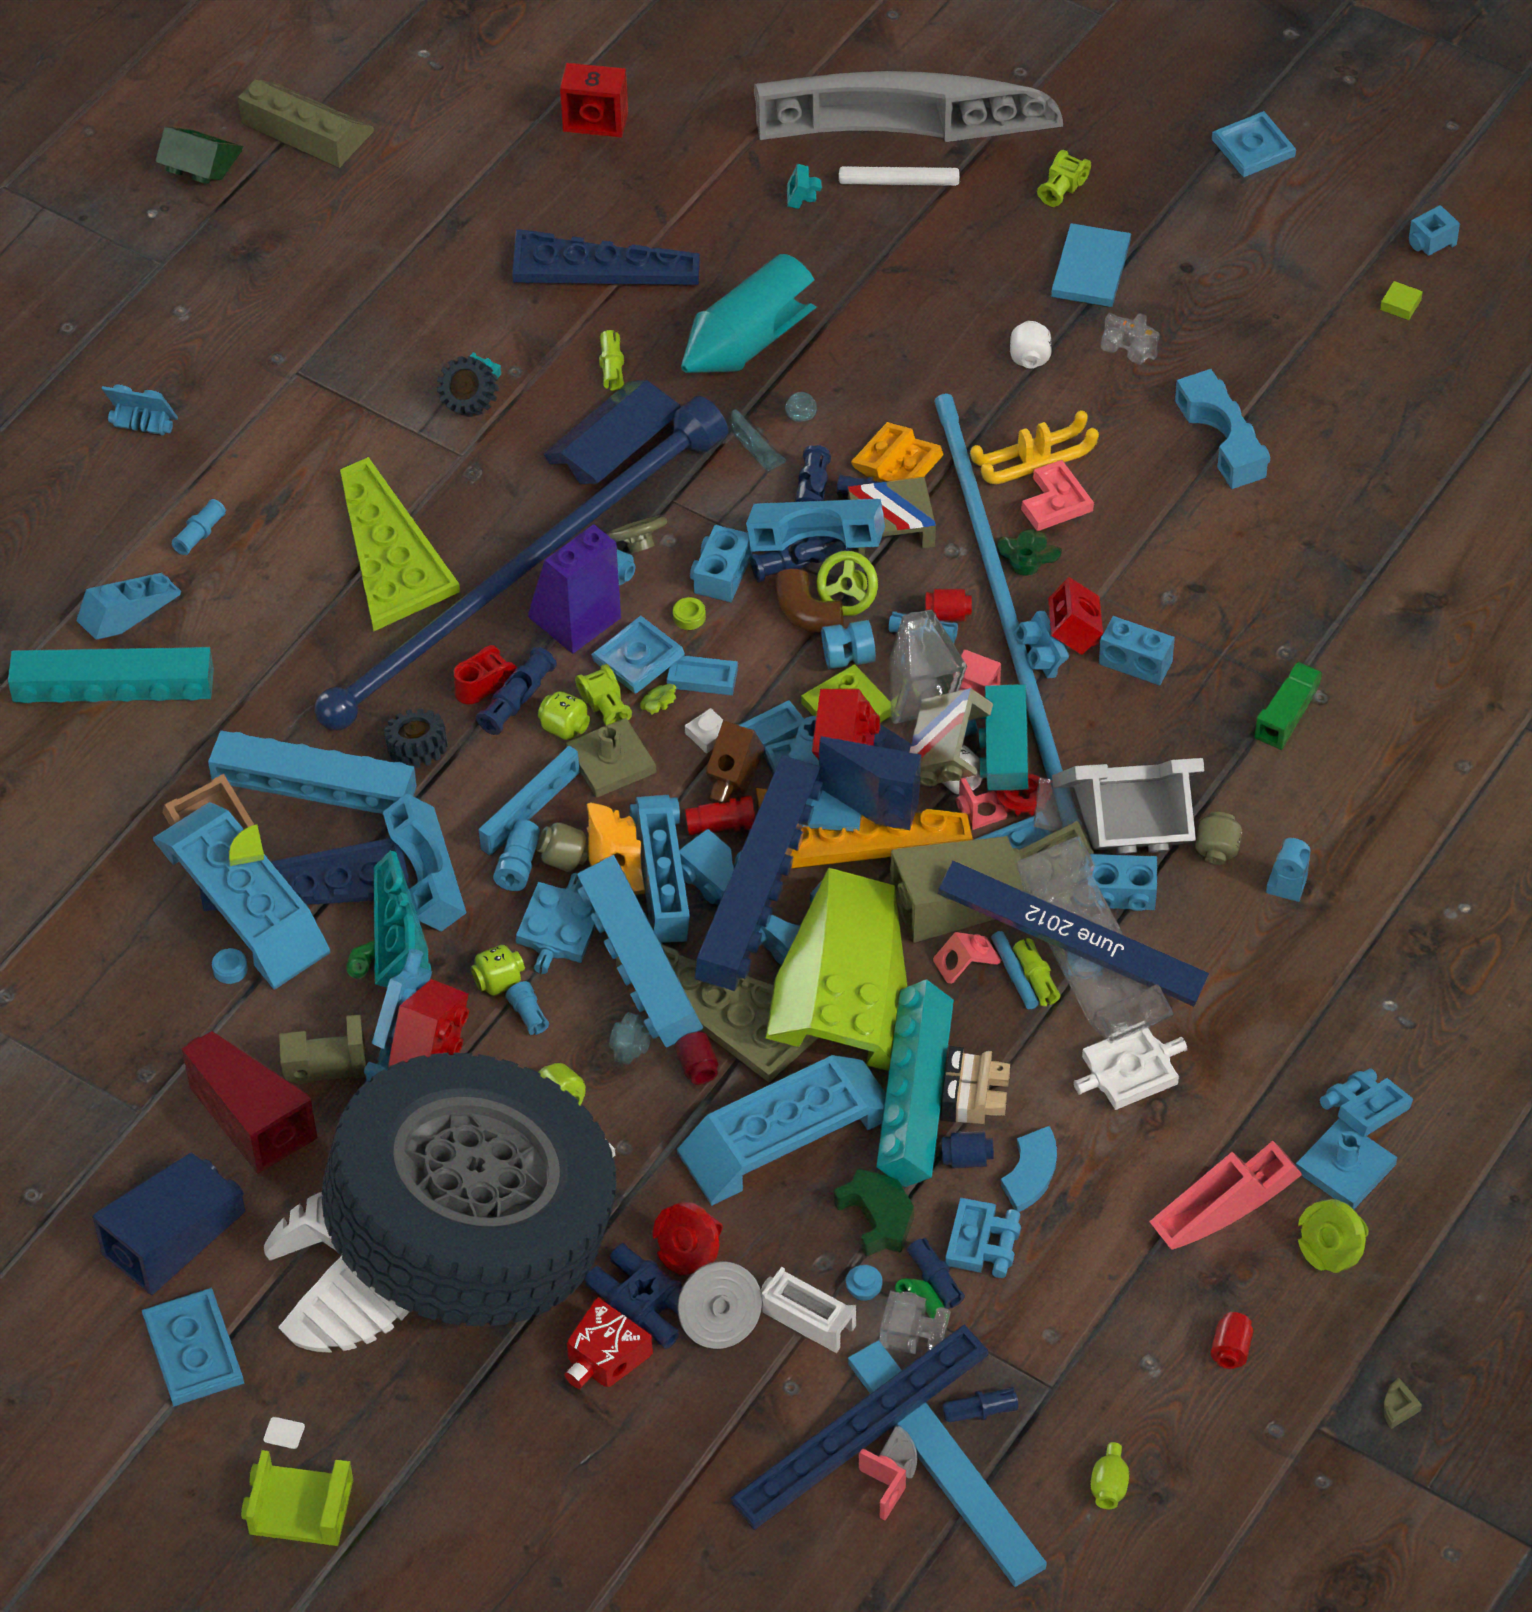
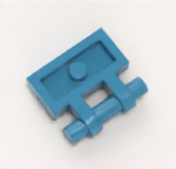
M1369 1068L1364 1072L1357 1071L1353 1073L1344 1084L1337 1083L1328 1088L1327 1093L1320 1098V1104L1327 1110L1333 1106L1340 1107L1338 1117L1362 1137H1365L1409 1110L1413 1098L1388 1078L1377 1083L1376 1072Z
M960 1198L945 1262L949 1267L981 1273L983 1262L990 1261L994 1264L992 1275L997 1278H1005L1015 1256L1012 1251L1014 1240H1017L1020 1235V1213L1010 1209L1006 1211L1005 1219L994 1217L996 1204ZM990 1233L1000 1236L998 1246L988 1244Z

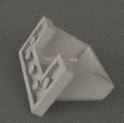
M1203 758L1170 760L1158 765L1108 768L1107 764L1074 766L1052 775L1053 789L1075 788L1093 850L1116 849V855L1137 853V847H1148V852L1154 853L1168 851V845L1184 844L1196 840L1189 777L1204 772Z

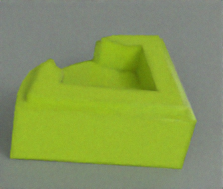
M257 824L244 829L234 838L229 851L230 866L264 860V852Z

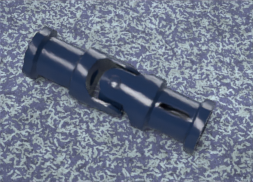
M810 445L803 451L804 467L799 472L794 502L824 501V486L827 484L828 479L826 466L831 461L830 451L823 446Z
M808 537L805 541L798 540L781 551H770L761 555L756 553L750 554V565L757 581L762 582L766 576L786 569H802L811 562H823L825 557L840 551H851V548H846L841 540L834 537ZM831 542H835L834 544L828 546L825 545Z
M534 647L531 650L530 658L526 663L514 670L503 687L493 695L492 703L486 710H481L476 715V720L483 730L491 735H499L502 732L503 724L508 718L515 716L519 712L521 704H524L540 687L541 679L546 673L552 672L556 668L557 662L550 652L542 647Z

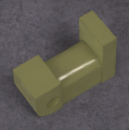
M361 1015L346 1016L348 1036L307 1040L306 1031L279 1034L281 1067L285 1080L295 1084H304L319 1080L366 1077L364 1073V1068L366 1067V1048Z

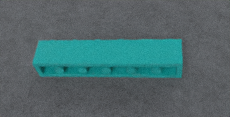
M210 647L11 651L8 684L12 701L23 703L211 699L214 666Z
M927 979L900 990L877 1159V1168L889 1177L898 1179L903 1187L932 1178L954 1003L951 997Z

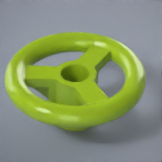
M840 551L828 557L821 565L817 575V591L821 601H834L830 596L839 592H843L848 596H854L860 601L853 606H843L844 616H854L862 613L872 604L878 590L877 574L871 562L863 555L854 551ZM844 561L843 574L836 583L827 586L826 581L830 569L836 563ZM855 563L859 564V565L864 569V571H865V573H866V575H867V578H868V590H867V593L865 592V590H866V588H867V578H866V576H865V574H864L863 572H861V571H859V570H855ZM848 578L852 580L851 588L847 586Z

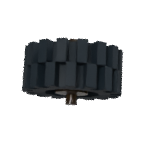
M457 357V362L452 359L448 362L450 367H443L441 370L445 373L444 376H438L437 382L441 383V387H437V392L442 395L439 397L440 400L446 404L447 408L460 415L473 417V414L478 416L483 414L482 409L489 410L492 407L489 402L491 400L495 402L497 396L493 395L494 391H499V386L495 384V381H498L497 376L492 373L491 367L474 357Z
M411 709L406 710L407 715L403 716L399 713L396 715V720L391 718L388 721L389 726H385L384 735L389 757L394 762H403L409 766L414 764L415 768H419L420 763L425 762L426 766L432 764V758L438 761L441 759L440 754L446 753L448 741L443 719L441 720V716L438 713L434 715L432 710L424 713L423 709H417V713H412Z

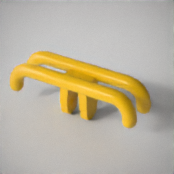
M1081 410L1076 413L1073 423L1066 428L1050 433L1048 425L1043 422L1037 425L1036 437L1033 439L1028 429L1025 428L1019 431L1018 444L987 454H983L982 448L975 445L971 448L970 455L975 464L982 466V478L989 484L997 485L1032 474L1034 469L1063 460L1065 463L1080 458L1094 448L1099 434L1095 428H1090L1086 432L1085 439L1080 444L1051 454L1052 445L1074 438L1085 428L1088 416L1085 411ZM1019 456L1023 461L1022 464L994 472L992 466Z

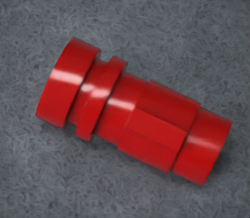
M752 795L740 797L741 800L738 801L735 798H729L730 802H716L685 808L689 835L701 834L707 829L712 833L724 832V830L734 829V832H738L741 827H745V830H751L755 821Z

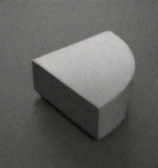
M896 1426L880 1455L892 1459L897 1466L906 1470L907 1478H912L917 1465L915 1444L902 1427Z

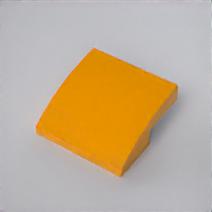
M887 422L851 463L852 467L867 477H873V480L877 482L925 477L942 458L943 451L941 445L915 439L913 429Z

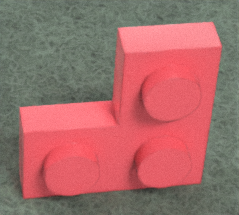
M1063 460L1034 469L1033 479L1044 493L1023 500L1021 510L1036 531L1093 512V500Z

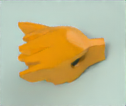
M592 802L586 804L589 816V827H587L588 857L591 866L614 855L635 895L645 894L641 870V841L636 840V826L631 816L620 818L619 810H615L613 813L612 809L605 805Z

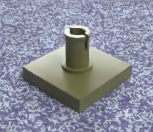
M627 718L566 742V747L571 746L578 751L580 773L596 798L657 773L655 762Z

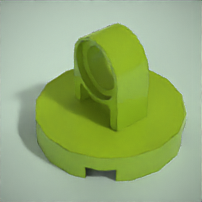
M1336 1199L1322 1200L1305 1209L1298 1223V1226L1302 1225V1238L1298 1239L1305 1259L1316 1269L1321 1271L1326 1269L1333 1273L1345 1271L1356 1265L1364 1253L1366 1237L1369 1233L1363 1219L1348 1204Z

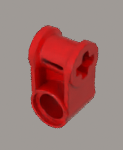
M489 645L483 648L479 653L455 667L454 686L456 699L467 705L478 703L486 696L502 688L517 667L500 656V651L496 646Z

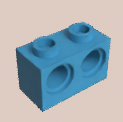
M714 525L710 536H705L703 539L699 561L694 560L691 566L690 579L694 580L695 594L732 602L750 561L749 556L752 554L748 533Z
M1113 616L1100 639L1099 665L1161 685L1173 662L1175 637Z
M1088 854L1086 908H1098L1101 910L1111 908L1132 909L1135 911L1155 910L1157 856Z

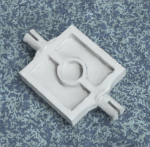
M1146 1024L1137 1026L1084 1048L1082 1057L1091 1070V1074L1074 1080V1087L1079 1095L1098 1087L1106 1094L1115 1110L1178 1084L1179 1076L1170 1063V1057L1187 1051L1185 1040L1183 1041L1182 1037L1163 1044L1152 1035Z

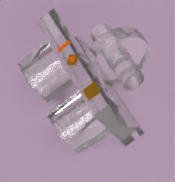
M1109 313L1105 318L1101 348L1110 353L1116 352L1119 347L1128 350L1127 357L1130 361L1141 365L1147 358L1155 360L1157 357L1160 332L1146 326L1147 316L1141 313L1134 320Z

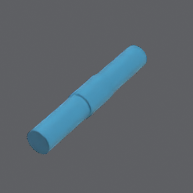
M998 931L994 933L991 939L1027 1009L1035 1008L1038 1006L1039 1001L1029 981L1026 979L1024 970L1004 932Z

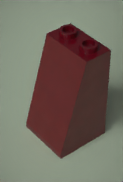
M213 1031L202 1037L194 1038L187 1046L182 1048L190 1089L257 1174L318 1138L310 1097Z

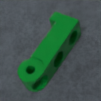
M1300 662L1295 664L1289 678H1286L1266 710L1262 709L1258 715L1255 739L1280 750L1284 748L1319 687L1322 677L1321 671ZM1269 727L1278 731V736H1271L1267 733L1266 728Z

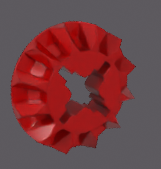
M1028 774V789L1021 790L1026 797H1029L1028 799H1023L1022 796H1019L1020 790H997L998 804L1003 805L1005 812L1015 811L1017 816L1025 812L1033 816L1035 810L1044 811L1046 804L1051 801V788L1043 778L1033 774Z

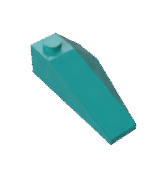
M389 851L374 866L375 984L387 988L390 978L398 976L405 967L409 949L422 951L424 955L419 967L431 971V964L428 963V946L397 853L394 851Z

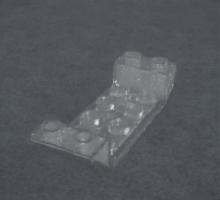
M1080 835L1017 862L1024 892L1123 935L1092 876L1095 864ZM1048 943L1090 1025L1109 1043H1113L1174 1016L1158 984L1148 987Z

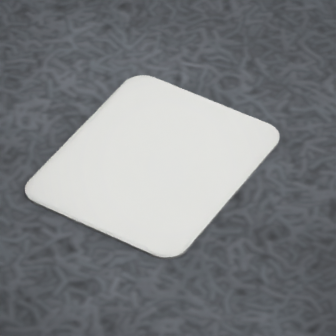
M272 1417L263 1440L265 1443L296 1449L305 1425L300 1422Z

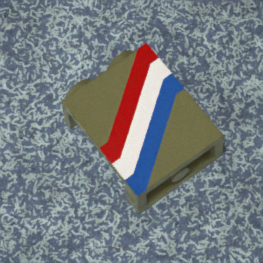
M925 477L848 486V500L881 499L885 522L882 537L919 532L922 548L935 547L936 525ZM865 547L857 548V552L865 556Z
M971 688L922 699L910 748V753L921 754L920 784L935 786L938 783L959 781L961 778L977 774V769L959 756L968 720L990 716L993 707L992 702Z

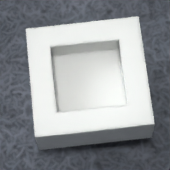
M710 708L685 725V734L707 754L714 748L723 719Z

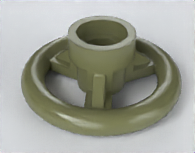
M665 516L646 518L613 529L607 535L615 542H626L630 553L639 552L655 546L652 533L654 530L665 526L667 518Z

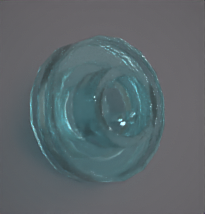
M628 1012L622 1022L617 1021L615 1023L609 1046L610 1049L614 1050V1061L616 1063L628 1066L633 1058L637 1059L641 1053H647L651 1034L646 1033V1025L642 1024L641 1015Z

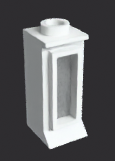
M783 1267L780 1268L774 1278L768 1277L760 1290L762 1295V1312L835 1353L840 1349V1333L844 1327L850 1331H853L856 1327V1305H845L785 1272Z

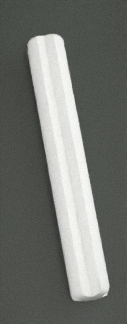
M840 167L839 182L841 184L956 186L959 184V169Z

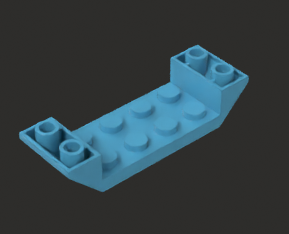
M208 802L155 836L153 841L172 865L180 862L253 952L254 966L275 990L330 954L331 950L310 909L265 854L264 860L230 866V846L234 838L244 829L229 810Z
M831 1055L708 1114L677 1148V1154L712 1206L743 1191L744 1174L858 1119L862 1121L867 1130L882 1124L886 1093L863 1060Z

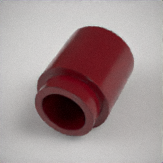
M698 1031L689 1033L675 1043L674 1048L686 1078L691 1079L693 1084H706L716 1078L719 1064L706 1033Z

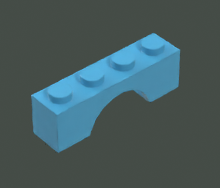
M1212 369L1178 379L1175 402L1189 423H1202L1213 426L1227 438L1219 446L1217 467L1230 488L1234 489L1266 478L1267 465L1270 463L1268 449L1257 440L1253 426L1250 423H1246L1242 417L1238 403L1231 400L1227 394L1224 382L1221 379H1217Z
M881 499L754 504L746 522L751 552L781 551L798 540L814 536L837 538L845 544L846 548L879 547L885 529Z
M407 793L383 811L390 838L406 853L416 871L418 883L410 888L409 892L419 921L442 932L466 914L465 906L434 807Z

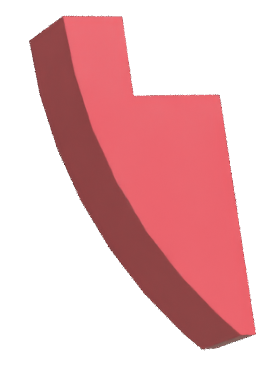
M1274 1141L1269 1143L1246 1164L1234 1152H1231L1149 1222L1173 1250L1200 1240L1241 1219L1284 1190L1299 1178L1302 1173Z

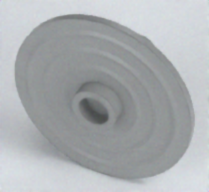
M727 1261L709 1263L696 1270L685 1282L678 1299V1317L685 1333L696 1343L713 1349L727 1348L745 1339L756 1326L762 1308V1295L754 1276L744 1267Z

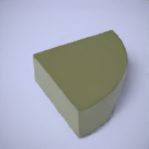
M1400 1378L1396 1379L1389 1386L1384 1400V1417L1391 1429L1420 1412L1422 1404Z

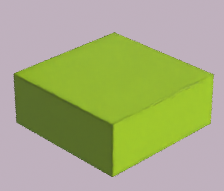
M1394 281L1381 301L1380 310L1410 320L1422 300L1423 291Z

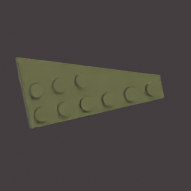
M661 945L703 1026L701 1031L767 1082H771L819 1038L807 1034L800 1047L766 1039L774 985L747 976L745 980L740 978L735 991L696 980L697 961L679 955L678 950ZM619 957L616 958V966L618 967L622 965Z

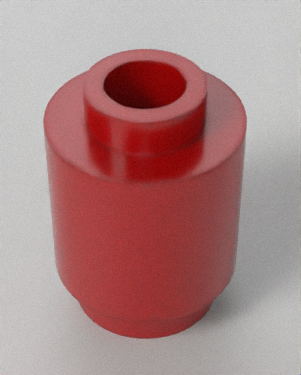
M934 589V592H926L925 615L930 616L933 610L934 616L936 615L935 620L965 622V615H972V595H965V589Z
M1229 1312L1217 1324L1210 1354L1212 1359L1225 1369H1235L1245 1365L1247 1362L1254 1330L1251 1326V1320L1246 1315L1238 1312Z

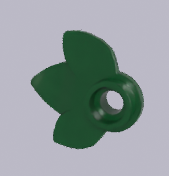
M1036 529L1025 530L1019 534L1018 538L1003 536L998 540L999 553L1010 559L1013 571L1020 575H1033L1038 571L1041 564L1053 563L1062 554V548L1047 545L1046 534L1042 531H1036Z

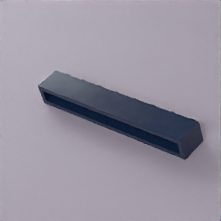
M784 755L781 756L698 954L695 972L696 980L735 991L740 978L744 980L747 978L751 966V959H748L751 952L757 953L762 938V933H759L761 926L767 928L773 908L769 907L771 901L777 902L783 887V882L780 879L782 875L788 876L793 863V856H790L792 850H799L804 834L801 828L803 825H809L813 815L814 806H811L812 801H819L822 794L824 782L819 780L821 766Z

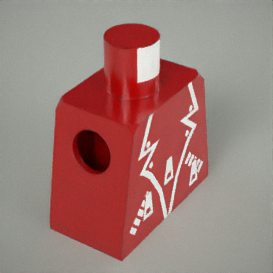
M598 1297L568 1339V1359L573 1365L564 1373V1376L577 1389H581L591 1377L604 1387H611L653 1354L652 1335Z

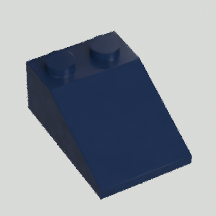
M821 736L819 743V766H821L819 780L824 782L823 791L878 825L910 830L919 802L921 754Z

